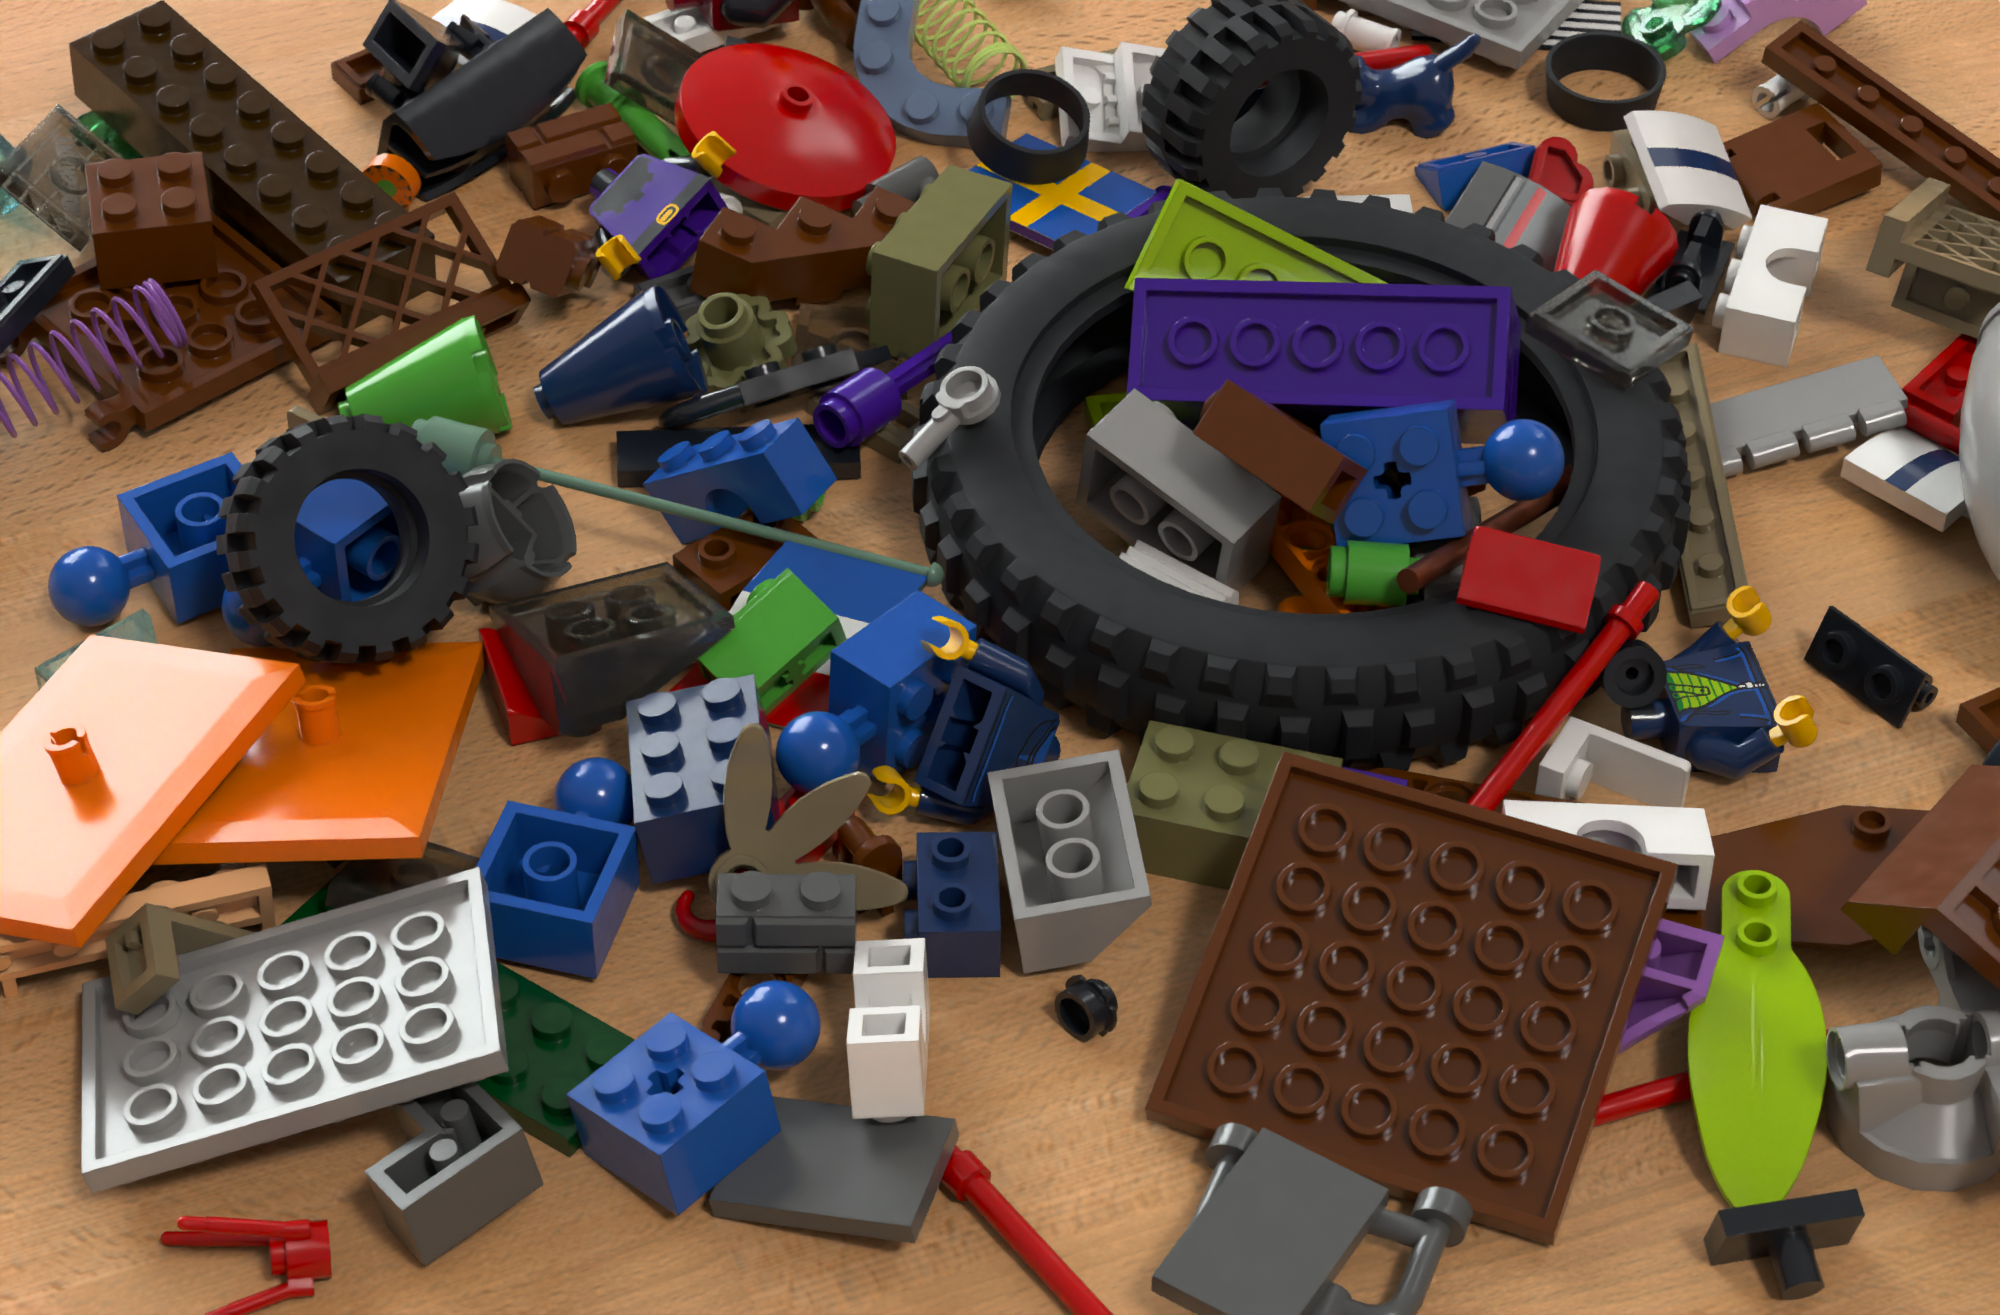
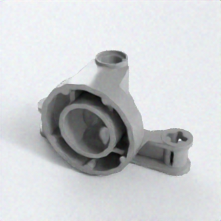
M1922 925L1918 929L1919 946L1923 960L1929 968L1940 994L1938 1006L1924 1005L1907 1010L1902 1015H1896L1872 1023L1830 1028L1826 1038V1058L1829 1075L1823 1099L1828 1129L1845 1155L1877 1178L1912 1190L1953 1192L1986 1182L2000 1170V990Z

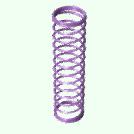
M148 278L147 281L142 282L141 286L135 285L133 287L132 297L137 313L124 299L118 296L112 298V311L116 324L104 311L96 307L92 308L91 322L96 337L81 321L73 318L70 321V333L76 350L61 333L51 330L49 332V344L55 361L39 344L30 341L27 348L34 373L19 356L11 352L7 354V367L14 386L1 371L0 380L10 391L33 426L37 427L38 421L19 383L12 359L28 375L55 415H59L60 412L41 374L33 347L54 370L74 402L80 404V398L58 353L54 336L72 354L96 392H101V387L79 342L75 324L97 348L116 379L122 381V376L101 334L96 313L114 331L133 359L136 367L139 370L143 369V364L138 358L123 326L117 302L128 311L151 343L157 356L163 359L164 353L155 340L140 305L138 291L145 296L156 320L172 344L179 349L188 345V335L175 308L164 290L154 279ZM0 399V420L11 437L16 438L17 432Z

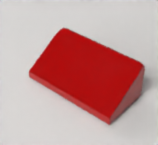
M1476 526L1473 529L1467 549L1456 603L1584 634L1602 559L1601 556L1594 553L1492 528Z
M491 628L478 629L479 641H482L486 662L484 670L511 746L574 732L573 722L543 640Z

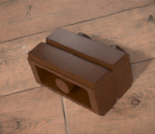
M611 103L536 124L535 127H525L508 132L506 135L510 178L519 191H523L524 198L533 210L557 203H565L571 199L590 194L591 181L600 170L608 168L620 174L637 156L635 134L626 122L622 121L620 114Z
M539 215L519 219L511 224L495 268H497V275L521 285L530 283L531 289L557 298L576 291L580 292L583 286L591 288L601 263L595 257V251L598 246L595 237L572 228L564 230L563 224Z

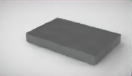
M772 1096L781 1131L717 1183L709 1198L714 1217L916 1243L959 1138L956 1120L928 1115L910 1116L904 1120L891 1123L879 1122L873 1118L853 1119L852 1106Z
M1263 1127L1152 1275L1151 1291L1197 1315H1309L1388 1205L1389 1189Z

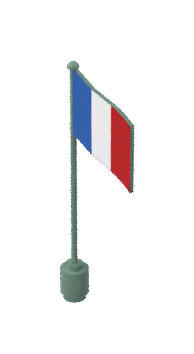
M433 416L429 420L419 418L411 426V428L417 430L416 440L422 444L434 442L447 454L446 459L441 464L448 473L460 471L461 475L478 465L498 463L505 460L502 458L501 446L496 444L494 432L490 429L438 416ZM535 467L540 471L539 481L784 543L742 590L724 621H728L746 605L748 596L756 586L767 579H775L785 569L789 568L839 618L848 639L917 590L922 591L926 585L928 587L938 586L944 578L943 568L936 562H933L931 567H926ZM830 659L766 715L768 726L784 729L789 722L799 715L813 711L828 712ZM696 663L680 682L668 692L708 684L711 681H707L703 677Z

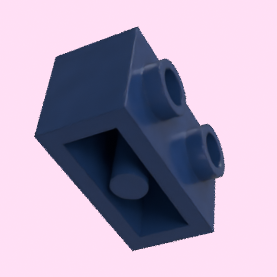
M997 832L916 833V860H903V883L908 888L906 900H917V910H904V939L925 938L928 978L1000 977L1001 916Z

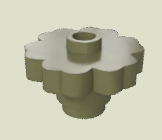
M730 292L717 293L708 297L701 304L698 314L691 316L685 322L689 330L687 331L688 336L685 338L691 351L697 348L707 377L708 391L702 393L703 395L745 381L744 371L764 363L778 361L780 370L787 368L784 360L790 358L797 351L794 331L787 313L782 310H772L769 300L764 296L751 297L746 294L736 295Z

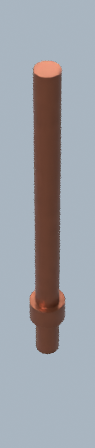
M1573 465L1564 466L1559 482L1545 496L1532 501H1517L1476 526L1514 533L1555 507H1559L1568 489ZM1475 527L1468 530L1465 536L1454 538L1402 569L1397 575V583L1400 589L1408 594L1415 593L1463 564Z

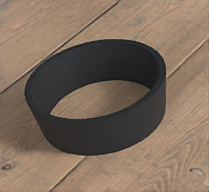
M1585 32L1569 36L1556 43L1550 49L1545 63L1547 99L1551 108L1569 123L1596 131L1628 129L1623 116L1631 111L1655 110L1666 78L1665 63L1652 47L1633 37L1612 32ZM1605 69L1632 77L1641 83L1648 92L1629 99L1602 100L1578 94L1568 89L1559 80L1570 73L1580 70Z
M1011 70L994 77L983 89L969 117L967 137L978 159L998 175L1025 184L1054 183L1071 176L1083 164L1088 150L1090 112L1083 96L1064 79L1041 70ZM1011 95H1027L1041 98L1065 111L1076 123L1080 134L1072 142L1060 148L1050 150L1025 148L1010 142L994 129L986 115L985 105L995 99Z

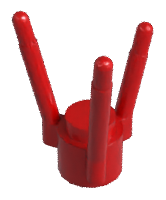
M181 1216L177 1220V1226L183 1231H166L160 1237L161 1243L166 1246L269 1247L272 1276L286 1275L287 1282L231 1302L204 1315H246L289 1298L315 1296L314 1279L332 1278L327 1219L272 1221L211 1216Z

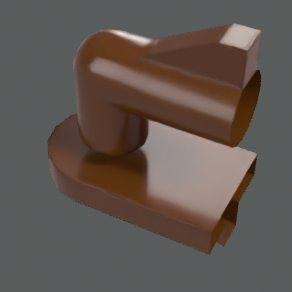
M855 815L850 816L838 828L837 840L832 846V853L838 859V862L862 865L902 881V850L898 843L889 835L876 836L864 820ZM893 905L876 909L882 917L894 913ZM860 910V911H857V913H858V914H861V913L866 912V911H868V910Z

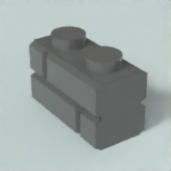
M758 871L718 873L716 903L718 973L816 974L817 972H825L826 974H853L857 938L856 874H832L824 871L810 874H763Z

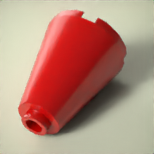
M1610 187L1589 189L1581 195L1580 199L1569 210L1553 272L1563 269L1568 270L1584 284L1583 297L1587 301L1604 299L1617 312L1631 306L1669 269L1679 248L1677 234L1667 217L1660 210L1655 208L1651 215L1646 210L1635 205L1639 196L1629 191Z

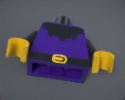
M712 131L697 143L691 156L666 157L661 160L647 154L636 156L620 174L608 168L600 170L593 177L590 184V194L595 201L590 205L589 214L598 226L593 237L596 238V244L598 245L595 257L601 263V270L607 276L612 277L614 281H617L621 275L627 273L631 265L646 280L677 271L697 250L700 237L721 209L727 207L711 180L713 178L717 179L721 175L723 163L728 158L734 156L737 151L717 132Z

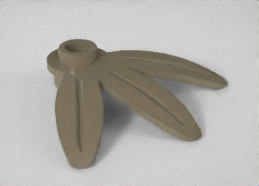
M757 723L745 725L735 741L726 767L723 807L725 829L730 849L720 854L709 870L708 888L715 903H717L718 873H733L740 868L758 871L763 874H810L818 871L832 874H856L857 911L883 908L904 902L908 896L906 884L878 870L844 862H796L797 859L828 839L853 814L871 786L869 775L864 772H853L825 782L797 800L769 830H766L772 797V761L769 742L763 726Z

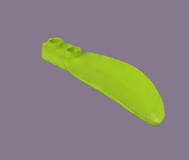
M1761 870L1738 872L1730 876L1722 887L1720 935L1724 936V943L1706 1001L1690 1011L1688 1025V1076L1700 1140L1713 1179L1724 1200L1731 1208L1785 1200L1805 1165L1821 1111L1827 1073L1826 1028L1821 1003L1806 968L1793 952L1791 946L1790 892L1787 885L1780 878Z

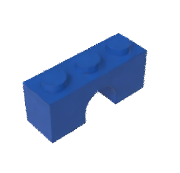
M799 418L772 424L769 419H765L753 424L742 433L731 435L728 430H724L709 437L701 444L691 446L689 441H683L672 446L658 458L657 462L661 467L643 483V486L652 497L734 518L740 516L750 506L762 525L803 515L837 478ZM661 512L681 544L700 540L721 528Z

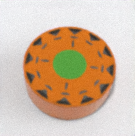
M384 153L375 156L363 171L368 178L404 209L410 206L421 188V180L416 169L408 161L394 154Z

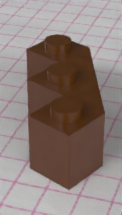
M876 186L854 218H851L800 196L777 229L727 207H723L698 241L689 291L705 298L722 292H730L736 295L746 294L751 297L764 296L769 301L792 298L795 306L839 300L842 298V293L845 290L868 287L871 293V276L866 272V262L870 249L876 241H882L894 228L898 216L902 212H908L916 202Z

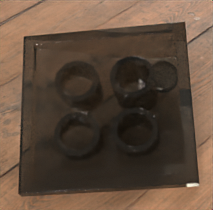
M668 562L489 606L491 620L540 716L560 736L566 735L569 737L590 736L598 733L604 724L623 720L627 716L626 701L643 698L648 694L657 692L735 628L734 616Z

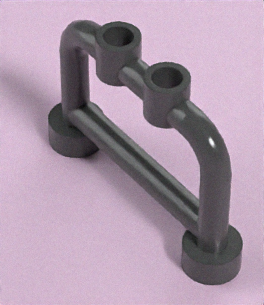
M1237 1123L1222 1124L1216 1129L1205 1155L1206 1161L1213 1170V1173L1190 1224L1258 1135V1132ZM1428 1187L1419 1193L1410 1216L1384 1209L1367 1234L1413 1248L1392 1299L1384 1304H1366L1352 1299L1345 1288L1332 1282L1309 1315H1416L1423 1304L1444 1248L1459 1245L1465 1238L1473 1217V1209L1470 1203L1453 1190L1443 1187Z

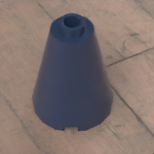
M656 285L648 289L645 288L539 371L541 384L534 387V393L541 410L548 419L557 417L563 425H569L684 401L708 391L706 373L697 348L692 351L690 350L684 336V332L689 330L666 291L661 286L656 287Z

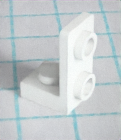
M1571 716L1539 764L1535 794L1569 800L1571 797L1580 799L1586 791L1589 782H1592L1651 806L1683 807L1687 794L1691 763L1675 755Z

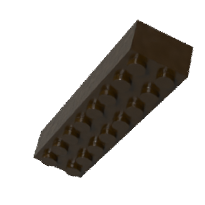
M164 0L144 7L133 14L69 43L75 96L144 158L162 156L170 152H202L210 211L282 268L408 213L407 210ZM418 226L408 231L417 233ZM426 228L424 236L435 240L434 234ZM388 239L378 244L374 259L407 270L413 247ZM368 249L361 251L358 254L367 256ZM420 250L414 272L436 279L435 254ZM337 262L328 266L324 282L357 292L363 269ZM318 271L308 275V277L316 279ZM370 272L364 295L397 306L403 283ZM410 286L406 302L427 291ZM320 295L319 297L341 314L342 328L346 329L353 306ZM360 308L355 329L381 315Z

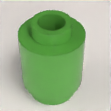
M1347 540L1345 546L1330 545L1327 563L1326 595L1327 597L1342 598V604L1404 606L1406 605L1407 596H1418L1419 590L1412 594L1402 591L1397 583V575L1402 569L1421 558L1410 557L1409 544Z

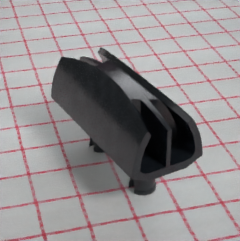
M549 8L498 41H493L466 14H461L459 25L452 20L446 28L465 44L460 54L468 62L423 93H416L408 89L386 67H384L383 77L376 72L370 77L365 87V93L392 112L391 115L383 120L377 155L389 153L400 156L416 169L421 180V188L415 198L427 202L488 169L507 156L506 135L508 132L525 127H535L536 124L556 119L576 99L575 90L568 87V85L576 76L587 54L572 32Z

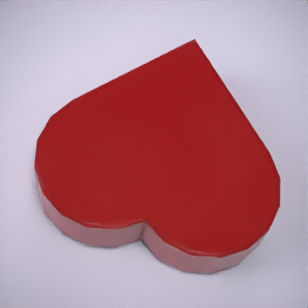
M1550 137L1538 145L1532 160L1528 179L1551 191L1570 206L1577 202L1584 192L1594 187V179L1591 172L1584 165L1577 163V151L1569 140L1562 137Z

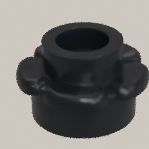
M1082 975L1070 977L1066 981V989L1056 996L1054 1003L1057 1018L1063 1028L1072 1037L1081 1041H1088L1097 1034L1103 1037L1107 1034V1031H1113L1117 1024L1118 1002L1112 989L1099 979L1091 978L1086 980Z

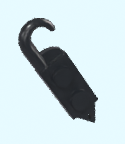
M834 343L823 345L802 353L803 363L781 370L778 361L752 367L744 371L745 381L681 402L664 411L659 417L658 423L662 429H677L740 409L742 414L842 383L860 370L892 360L887 345L855 353L853 348L837 352Z

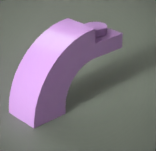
M1709 0L1681 22L1691 38L1716 64L1761 29L1776 21L1792 17L1806 18L1825 36L1868 3L1866 0Z

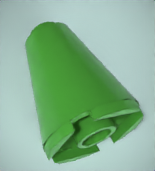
M475 315L458 320L345 388L347 400L338 402L340 415L344 414L345 417L360 414L382 416L383 422L389 425L401 422L411 427L419 418L429 420L433 416H438L490 429L494 433H501L513 428L504 393L501 394L496 377L498 373L490 349Z

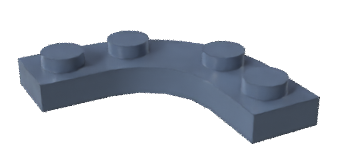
M860 0L853 47L856 72L860 83L874 95L885 109L893 128L910 138L933 145L971 147L967 137V124L984 88L942 85L932 82L918 72L913 63L912 45L920 1ZM1011 96L995 99L985 105L989 122L1004 138L1007 136L1012 103Z

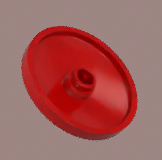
M758 43L737 44L716 49L700 57L691 65L682 80L674 106L675 124L678 134L690 155L697 143L705 135L712 131L717 132L737 152L723 163L722 173L716 180L746 198L774 208L790 211L799 197L802 196L837 212L852 208L853 201L864 196L866 184L889 172L895 157L896 138L892 123L885 109L874 95L858 80L837 66L796 49Z

